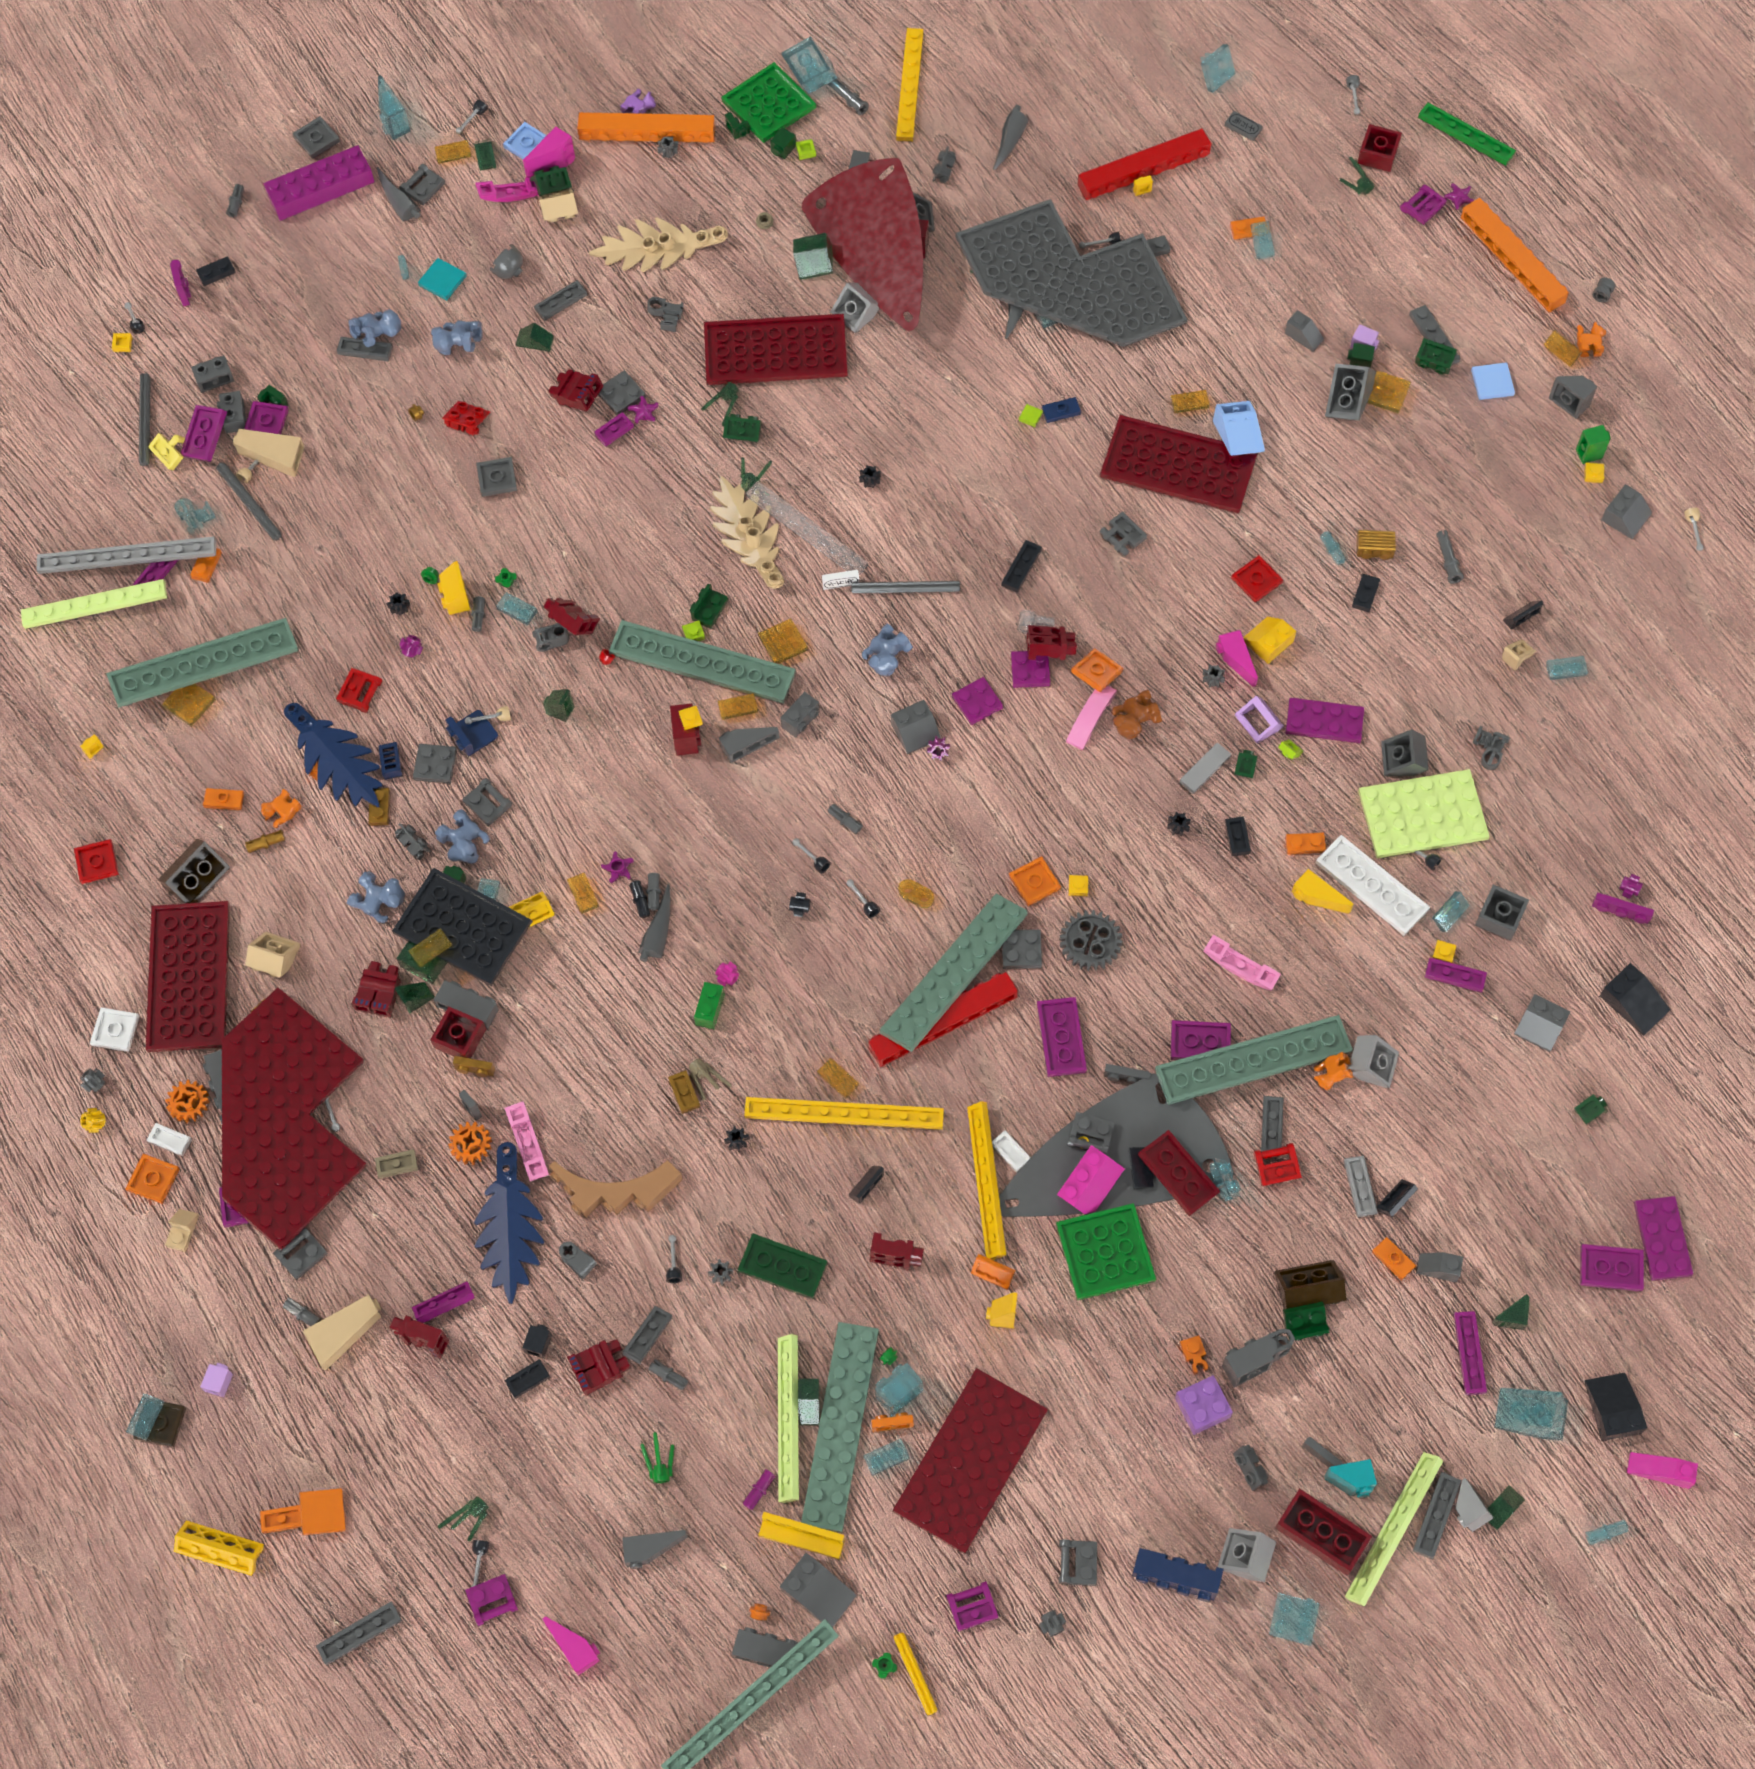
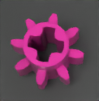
M732 962L720 964L715 972V975L718 976L716 978L718 979L717 982L724 987L726 984L733 985L739 977L737 972L738 966Z

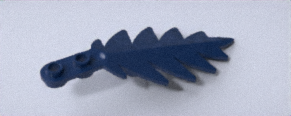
M288 704L284 709V715L301 732L298 737V748L302 749L305 745L304 765L307 775L310 774L318 761V788L322 790L332 775L333 794L336 801L339 800L348 786L354 806H357L363 798L373 806L379 807L378 798L373 790L383 785L378 780L365 775V773L378 770L380 766L370 761L355 758L372 753V750L361 745L341 743L358 738V735L347 730L327 728L333 725L332 721H316L300 704Z
M504 1142L497 1149V1181L493 1182L484 1193L485 1196H492L483 1206L474 1223L479 1225L492 1218L494 1219L479 1236L475 1248L478 1249L494 1242L485 1255L480 1268L484 1270L499 1263L491 1285L493 1288L503 1285L508 1302L512 1304L515 1299L517 1284L527 1286L530 1284L526 1272L519 1261L536 1266L540 1265L534 1252L522 1239L539 1244H544L545 1242L537 1230L522 1217L525 1216L539 1221L543 1220L542 1215L532 1202L520 1193H530V1189L523 1182L517 1180L516 1146L511 1142ZM510 1149L508 1153H503L504 1150ZM507 1167L510 1168L508 1172L503 1171Z

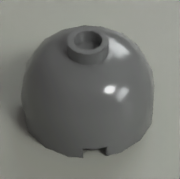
M513 244L509 245L511 247L509 251L505 248L493 262L495 265L494 269L490 267V271L501 279H510L513 276L517 278L523 271L521 268L523 265L522 253Z

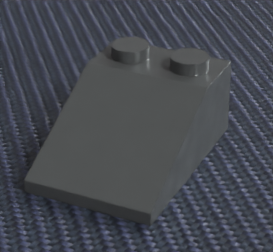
M1335 364L1325 417L1360 421L1373 390L1376 371L1370 367Z
M808 1553L803 1555L780 1585V1589L784 1594L820 1622L826 1619L832 1627H834L857 1596Z

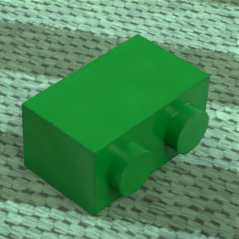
M1604 425L1582 431L1576 447V452L1582 464L1603 459L1611 440L1610 433L1606 431Z
M704 982L694 1015L696 1026L715 1030L725 996L723 986Z

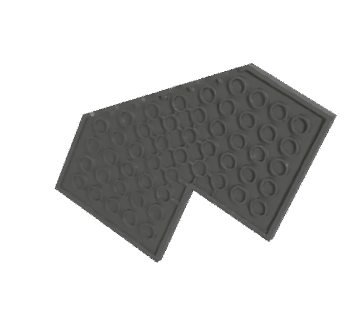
M1051 199L957 232L955 235L984 295L1122 347L1184 325L1188 321L1143 233L1080 256Z

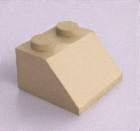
M572 189L538 196L544 221L555 222L558 221L559 217L569 219L575 217L574 214H578Z
M264 932L248 945L245 966L251 967L255 971L269 973L273 977H281L289 971L301 943Z

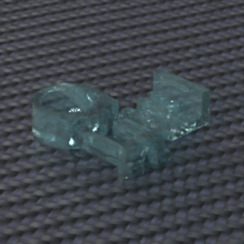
M187 498L179 499L174 506L180 519L185 520L187 523L189 534L194 533L197 528L198 530L204 527L202 522L205 523L216 518L207 501L202 510L197 509L196 511L192 502ZM185 504L190 505L189 510L187 509ZM180 506H182L185 512L178 511Z

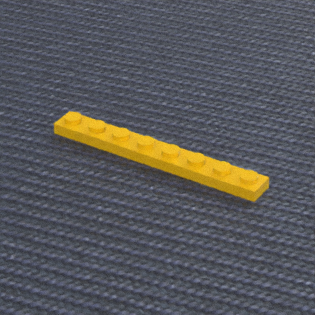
M907 28L896 141L913 142L923 43V29Z
M980 1101L967 1107L985 1252L987 1258L996 1260L1007 1254L987 1102Z

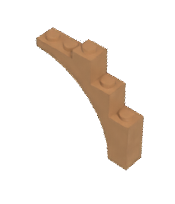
M668 1160L657 1169L642 1177L614 1183L595 1182L578 1177L565 1170L555 1161L549 1165L551 1171L549 1175L555 1182L558 1183L560 1181L564 1185L563 1189L566 1193L572 1196L570 1198L572 1210L578 1216L582 1214L585 1218L601 1203L608 1212L613 1211L616 1215L632 1201L639 1209L642 1210L644 1208L649 1212L683 1180L682 1174Z

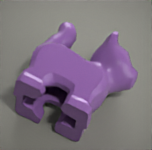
M638 88L636 92L629 95L625 102L620 105V110L622 113L645 114L647 110L656 107L655 99L651 96V92H648L643 101L640 100L638 97L641 95V89Z

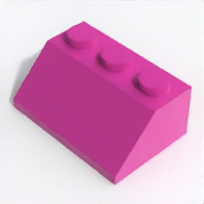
M1091 1145L1057 1195L1085 1215L1095 1213L1125 1168Z

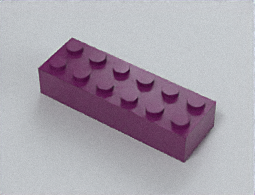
M356 145L267 181L263 185L281 221L375 183L371 168L359 145Z

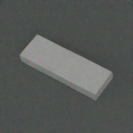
M1216 743L1180 779V783L1194 794L1231 757V753L1219 743Z
M1364 1156L1345 1158L1344 1165L1357 1218L1377 1215V1207Z

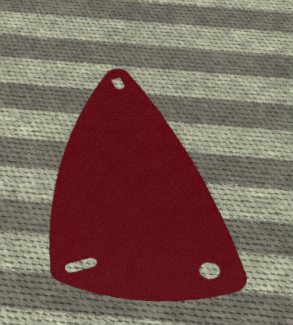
M898 158L874 160L843 171L821 184L804 198L802 210L823 244L847 275L855 283H858L878 303L877 306L906 331H912L919 323L923 290V247L919 216L912 188L902 162ZM893 165L894 170L885 179L880 180L879 176L889 166ZM825 198V207L818 209L816 207L817 200ZM906 311L913 317L909 323L903 316Z

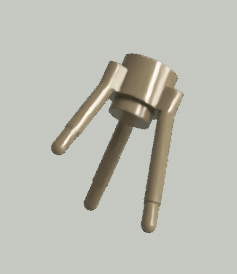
M701 1058L694 1060L689 1065V1069L692 1072L690 1076L694 1080L703 1100H706L698 1077L699 1079L706 1077L716 1089H719L718 1084L708 1074L710 1072L728 1087L732 1086L731 1083L711 1068L707 1062L704 1063Z

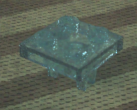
M1223 44L1213 53H1205L1206 57H1200L1207 90L1212 93L1236 74L1230 48L1226 44Z

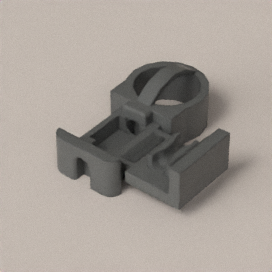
M660 297L650 298L647 302L648 313L653 316L664 317V320H661L660 330L676 332L678 319L682 318L684 303L673 304L666 302V299ZM659 304L662 307L654 309L651 307V305Z
M1480 726L1473 744H1481L1486 749L1481 758V765L1487 770H1495L1501 762L1503 746L1505 743L1508 744L1510 738L1499 732H1494L1492 736L1491 733L1482 730L1483 726ZM1491 755L1488 762H1486L1485 756ZM1494 757H1496L1497 763L1491 764Z

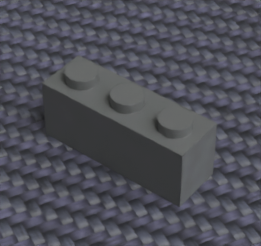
M444 980L434 998L436 1007L446 1011L449 1006L482 1020L487 1030L499 1010L493 998L488 996L484 998L473 989L466 990L455 981L450 983Z
M745 1627L744 1630H738L732 1656L771 1668L798 1642L791 1639H786L785 1642L777 1640L778 1636L770 1633H765V1636L756 1634L757 1630Z

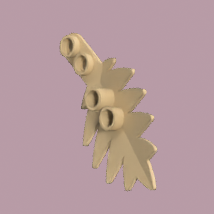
M656 217L655 220L662 232L659 233L650 225L636 219L635 222L643 238L634 231L618 225L617 228L624 242L612 237L603 236L602 239L606 246L596 248L590 251L589 254L595 257H606V265H611L625 258L622 266L623 271L630 269L644 258L640 269L642 273L654 266L664 256L661 264V269L664 270L675 263L683 254L684 258L688 259L695 252V249L724 242L728 237V231L723 226H715L714 228L692 233L687 226L681 224L682 233L670 223Z
M721 476L720 486L722 492L713 491L712 495L724 507L710 506V511L728 523L713 522V527L735 539H722L721 543L744 556L741 557L742 563L756 567L768 587L774 589L782 587L784 578L773 562L778 555L779 547L771 550L777 537L779 524H774L764 532L770 517L771 507L768 506L755 516L759 503V493H756L744 502V484L741 483L733 488L729 481Z

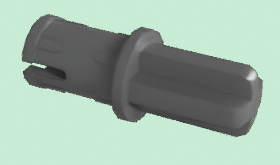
M235 184L233 194L229 197L226 214L230 217H237L239 206L242 204L243 185Z
M477 596L473 600V611H471V616L473 617L472 631L474 632L481 631L482 619L485 617L484 606L486 600L483 597Z
M835 804L829 807L828 812L840 821V825H844L854 834L859 833L863 824L855 820L851 813L844 812Z
M658 873L648 874L646 894H648V909L652 911L659 909L661 889L659 888L660 875Z
M288 1298L284 1302L283 1308L296 1316L298 1321L302 1320L309 1326H312L322 1320L309 1311L307 1306L303 1307L292 1298Z
M656 1359L649 1366L648 1370L662 1378L663 1382H669L680 1390H684L688 1384V1380L674 1372V1368H668Z

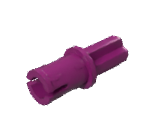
M765 1469L756 1484L752 1485L753 1488L743 1501V1505L753 1510L761 1497L767 1494L766 1490L776 1476Z

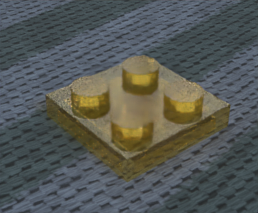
M1377 370L1373 390L1367 403L1399 414L1411 381Z
M791 618L758 633V637L773 663L780 664L808 651L805 641Z
M192 684L174 690L163 702L162 706L192 727L216 699L197 684Z

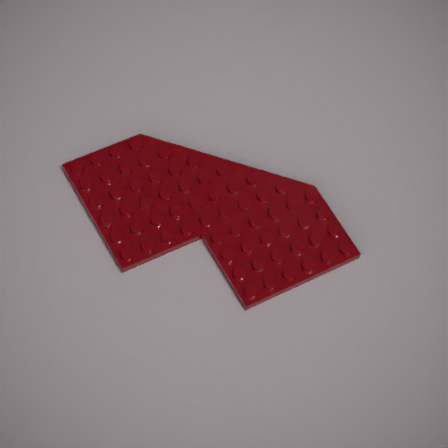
M277 987L222 1039V1199L282 1251L366 1167V1162L310 1116L321 1103L364 1063V1059Z

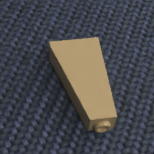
M238 429L237 435L233 438V445L239 454L252 460H258L259 463L289 476L296 477L304 450L301 437Z
M367 1295L303 1330L320 1366L324 1370L328 1369L381 1318L379 1310L382 1308L376 1298L372 1300L370 1295Z

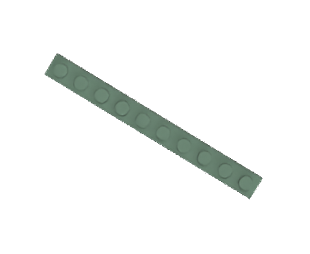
M826 1619L823 1620L668 1758L661 1767L663 1769H691L837 1639L839 1634Z

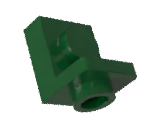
M731 112L725 114L726 126L734 139L744 137L750 133L747 120L740 123L738 118H734Z
M271 385L262 389L258 395L259 402H271L276 405L288 406L285 395Z
M1243 749V753L1239 752L1235 775L1253 778L1258 757L1254 755V751Z
M1593 1094L1574 1109L1585 1124L1588 1125L1601 1114L1608 1112L1606 1108L1608 1104L1602 1096L1597 1097V1095Z

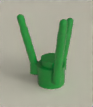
M654 1432L653 1438L657 1465H654V1470L644 1444H641L640 1447L649 1470L650 1479H653L654 1484L666 1483L673 1476L672 1466L675 1446L673 1444L670 1446L668 1468H666V1464H661L657 1432Z

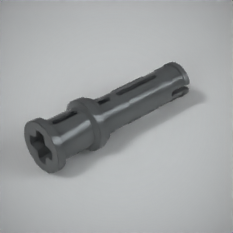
M834 75L828 77L827 85L843 97L847 105L853 107L858 115H863L868 110L869 103L863 101L858 93L851 92Z
M1441 530L1436 536L1438 537L1445 560L1443 567L1447 570V580L1451 584L1458 583L1464 579V575L1459 568L1460 562L1455 558L1448 531L1444 530L1443 535Z

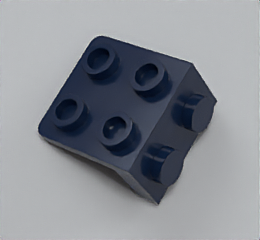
M476 710L465 718L481 717L484 714L481 710ZM452 716L445 719L447 725L445 730L450 737L455 738L457 747L460 751L464 750L468 757L498 738V733L487 719L466 724L465 718L456 723Z

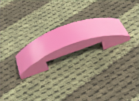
M1107 686L1101 692L1096 689L1093 691L1074 723L1066 743L1078 749H1084L1094 727L1116 695V689Z
M1213 935L1204 949V952L1211 959L1231 973L1256 986L1270 991L1273 989L1281 975L1280 973L1265 964L1262 967L1229 947V943Z
M524 1101L506 1107L505 1111L530 1182L548 1176L549 1173Z

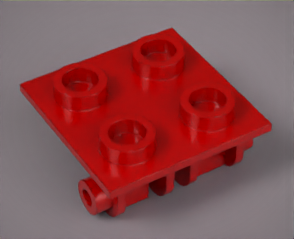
M457 401L442 419L445 420L444 424L447 427L457 429L458 431L461 429L462 432L466 431V433L474 436L479 434L480 429L477 427L490 414V411L467 404L466 402Z

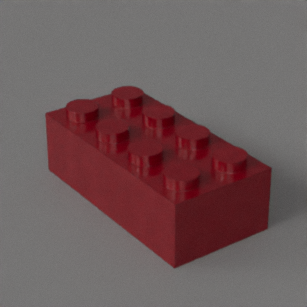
M1300 1488L1275 1529L1346 1576L1349 1575L1372 1538L1370 1534Z

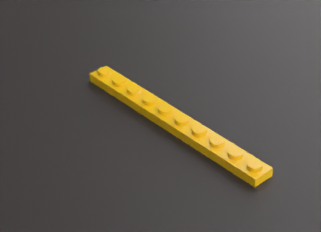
M746 1097L744 1116L748 1119L943 1130L944 1108Z

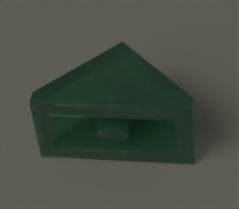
M491 139L474 141L479 170L497 168Z
M534 322L520 329L516 346L550 352L554 335Z
M425 982L402 985L395 988L399 999L409 1014L435 997Z
M1527 1294L1499 1314L1492 1324L1498 1327L1524 1330L1528 1325L1530 1297Z
M1509 1485L1487 1508L1493 1516V1519L1488 1522L1498 1530L1525 1499Z

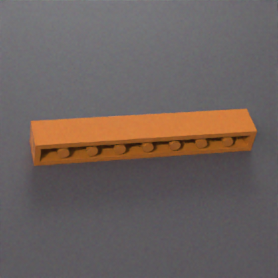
M579 112L577 130L579 140L661 141L664 137H673V141L707 143L714 142L715 117L714 115Z
M1478 198L1463 207L1461 219L1549 313L1566 303L1569 294L1567 288L1561 285L1555 275L1545 268V265L1534 256L1533 252L1523 244L1520 238L1515 236L1510 227L1501 221L1500 217L1489 208L1486 202Z

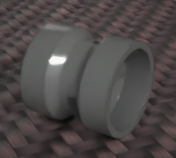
M1601 278L1592 293L1593 298L1601 303L1608 302L1616 284L1609 278Z

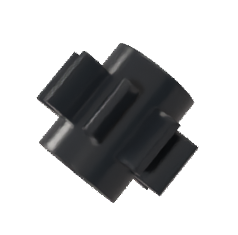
M866 465L864 470H860L859 482H864V488H874L876 484H880L881 471H876V466Z
M396 592V594L389 596L390 602L386 604L392 615L396 613L401 616V614L408 612L407 606L411 604L406 594L401 595Z
M1176 811L1173 817H1168L1170 823H1168L1167 829L1172 830V835L1180 834V836H1183L1184 831L1189 832L1191 819L1186 818L1185 812L1181 814Z
M797 892L796 897L791 896L789 910L793 911L794 916L803 917L804 913H809L811 899L806 897V893Z
M734 1126L733 1130L726 1131V1135L729 1138H725L724 1142L725 1144L730 1143V1151L734 1148L740 1152L742 1147L747 1148L745 1141L749 1140V1135H743L745 1132L744 1128L739 1130Z

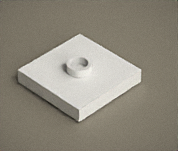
M101 1007L91 1037V1046L129 1052L139 1021V1014Z

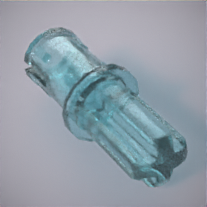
M1329 531L1324 532L1320 539L1326 546L1327 553L1331 554L1337 565L1345 563L1346 558L1340 550L1339 543L1335 542Z
M1621 1520L1609 1525L1602 1524V1527L1585 1532V1535L1588 1536L1586 1539L1589 1545H1593L1606 1539L1610 1541L1611 1537L1626 1533L1629 1528L1626 1521Z

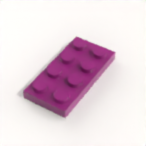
M1290 697L1285 734L1361 743L1364 707Z
M1076 997L1037 1001L1047 1077L1087 1073Z
M1676 1197L1636 1200L1634 1207L1651 1281L1692 1276L1693 1270Z

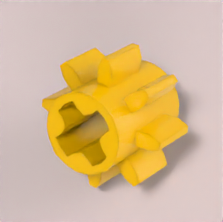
M87 1108V1112H84L80 1118L82 1128H85V1131L89 1130V1133L99 1132V1129H102L106 1122L104 1113L101 1110H97V1108Z

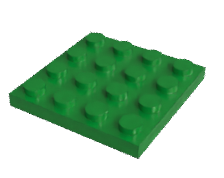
M775 62L721 97L722 102L742 122L746 120L749 122V129L763 143L774 137L782 127L786 129L816 108V103Z
M1134 1203L1056 1222L1077 1300L1156 1281Z

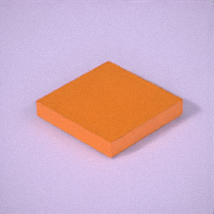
M1094 648L1072 667L1071 673L1101 692L1123 672L1124 668Z
M1042 856L1009 873V878L1027 906L1061 889L1059 882Z
M142 1154L125 1190L163 1204L180 1168Z
M342 1488L299 1493L302 1535L343 1532L346 1530Z

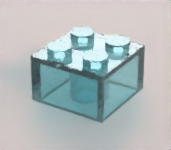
M908 1363L903 1366L901 1364L893 1369V1374L887 1379L884 1377L876 1384L875 1397L891 1417L923 1392V1381Z

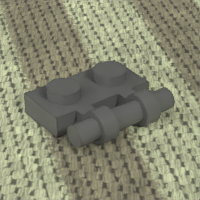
M1123 511L1109 521V526L1111 527L1109 531L1105 527L1100 530L1103 539L1110 542L1118 553L1121 552L1124 556L1129 553V550L1126 548L1128 544L1134 549L1147 539V534ZM1116 534L1122 538L1121 541L1115 537Z

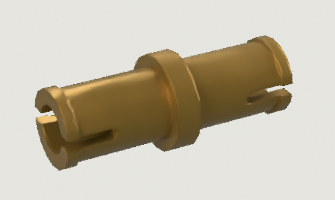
M280 829L267 835L262 834L261 837L251 841H246L245 846L248 853L262 848L268 849L270 845L285 841V836Z

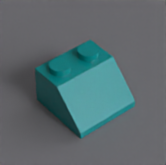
M1371 1459L1331 1466L1324 1475L1325 1480L1349 1496L1357 1495V1498L1369 1496V1493L1377 1485Z

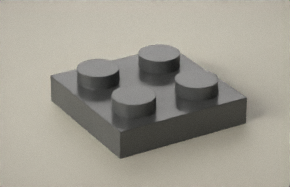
M321 116L292 133L293 138L312 159L340 142L337 134Z
M625 370L604 383L598 394L616 415L628 410V406L640 402V396L646 398L645 392Z
M512 457L476 463L482 497L517 491Z
M419 744L413 779L415 781L451 784L457 753L456 747Z
M1014 930L1002 945L1003 969L1042 968L1041 930Z

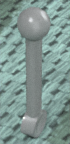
M328 1097L325 1100V1104L333 1124L332 1130L337 1132L340 1130V1126L336 1123Z

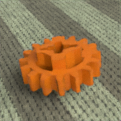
M187 1080L186 1084L179 1081V1087L173 1085L174 1091L167 1092L170 1098L165 1099V1102L168 1104L166 1109L179 1122L183 1118L186 1123L189 1122L190 1118L195 1122L197 1115L203 1117L202 1111H208L205 1104L210 1103V1100L206 1098L209 1096V1093L204 1091L205 1087L203 1085L199 1086L197 1081H194L193 1084H191L190 1080Z
M467 1121L465 1127L459 1124V1130L453 1129L454 1136H449V1140L453 1142L448 1144V1147L453 1149L451 1150L452 1156H456L455 1158L458 1162L463 1159L464 1165L468 1161H471L472 1165H474L476 1159L482 1162V1156L488 1157L486 1150L492 1149L491 1145H489L492 1142L491 1137H488L490 1135L489 1131L485 1130L483 1124L478 1127L477 1122H474L471 1126ZM478 1133L483 1137V1141L478 1139ZM457 1145L463 1148V1153L458 1150Z

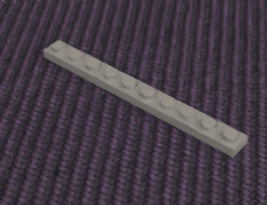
M213 536L37 554V572L45 574L216 556V538Z

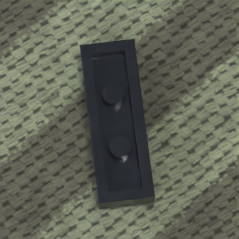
M1025 540L1005 575L1001 586L1018 593L1039 557L1042 546Z

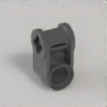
M559 623L537 628L532 632L537 642L536 649L539 652L564 646L570 640L568 630Z
M564 1242L559 1247L562 1261L582 1279L597 1265V1262L590 1255L583 1252L572 1242ZM567 1250V1251L570 1252V1251L572 1250V1253H573V1254H572V1255H570V1254H567V1255H566V1254H565V1251Z

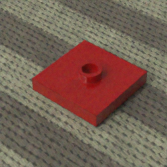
M1260 555L1231 575V579L1254 603L1283 583V579Z
M112 839L74 848L81 884L119 875Z

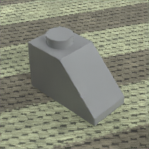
M1464 1478L1461 1482L1456 1510L1460 1515L1457 1519L1464 1528L1468 1527L1474 1532L1493 1519V1516L1470 1482Z

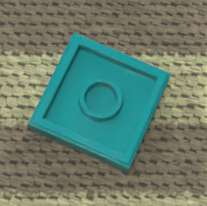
M437 258L418 281V286L447 301L467 275L466 272Z

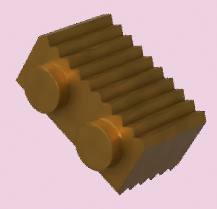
M1358 530L1356 537L1357 557L1364 559L1379 557L1383 560L1392 559L1396 549L1395 531Z

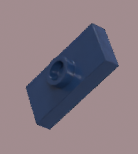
M1076 397L1042 405L1041 408L1046 423L1081 415Z

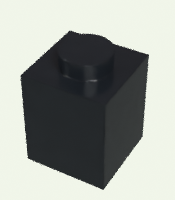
M537 1324V1326L530 1325L522 1347L523 1351L526 1354L544 1359L552 1338V1334L548 1330L549 1328Z

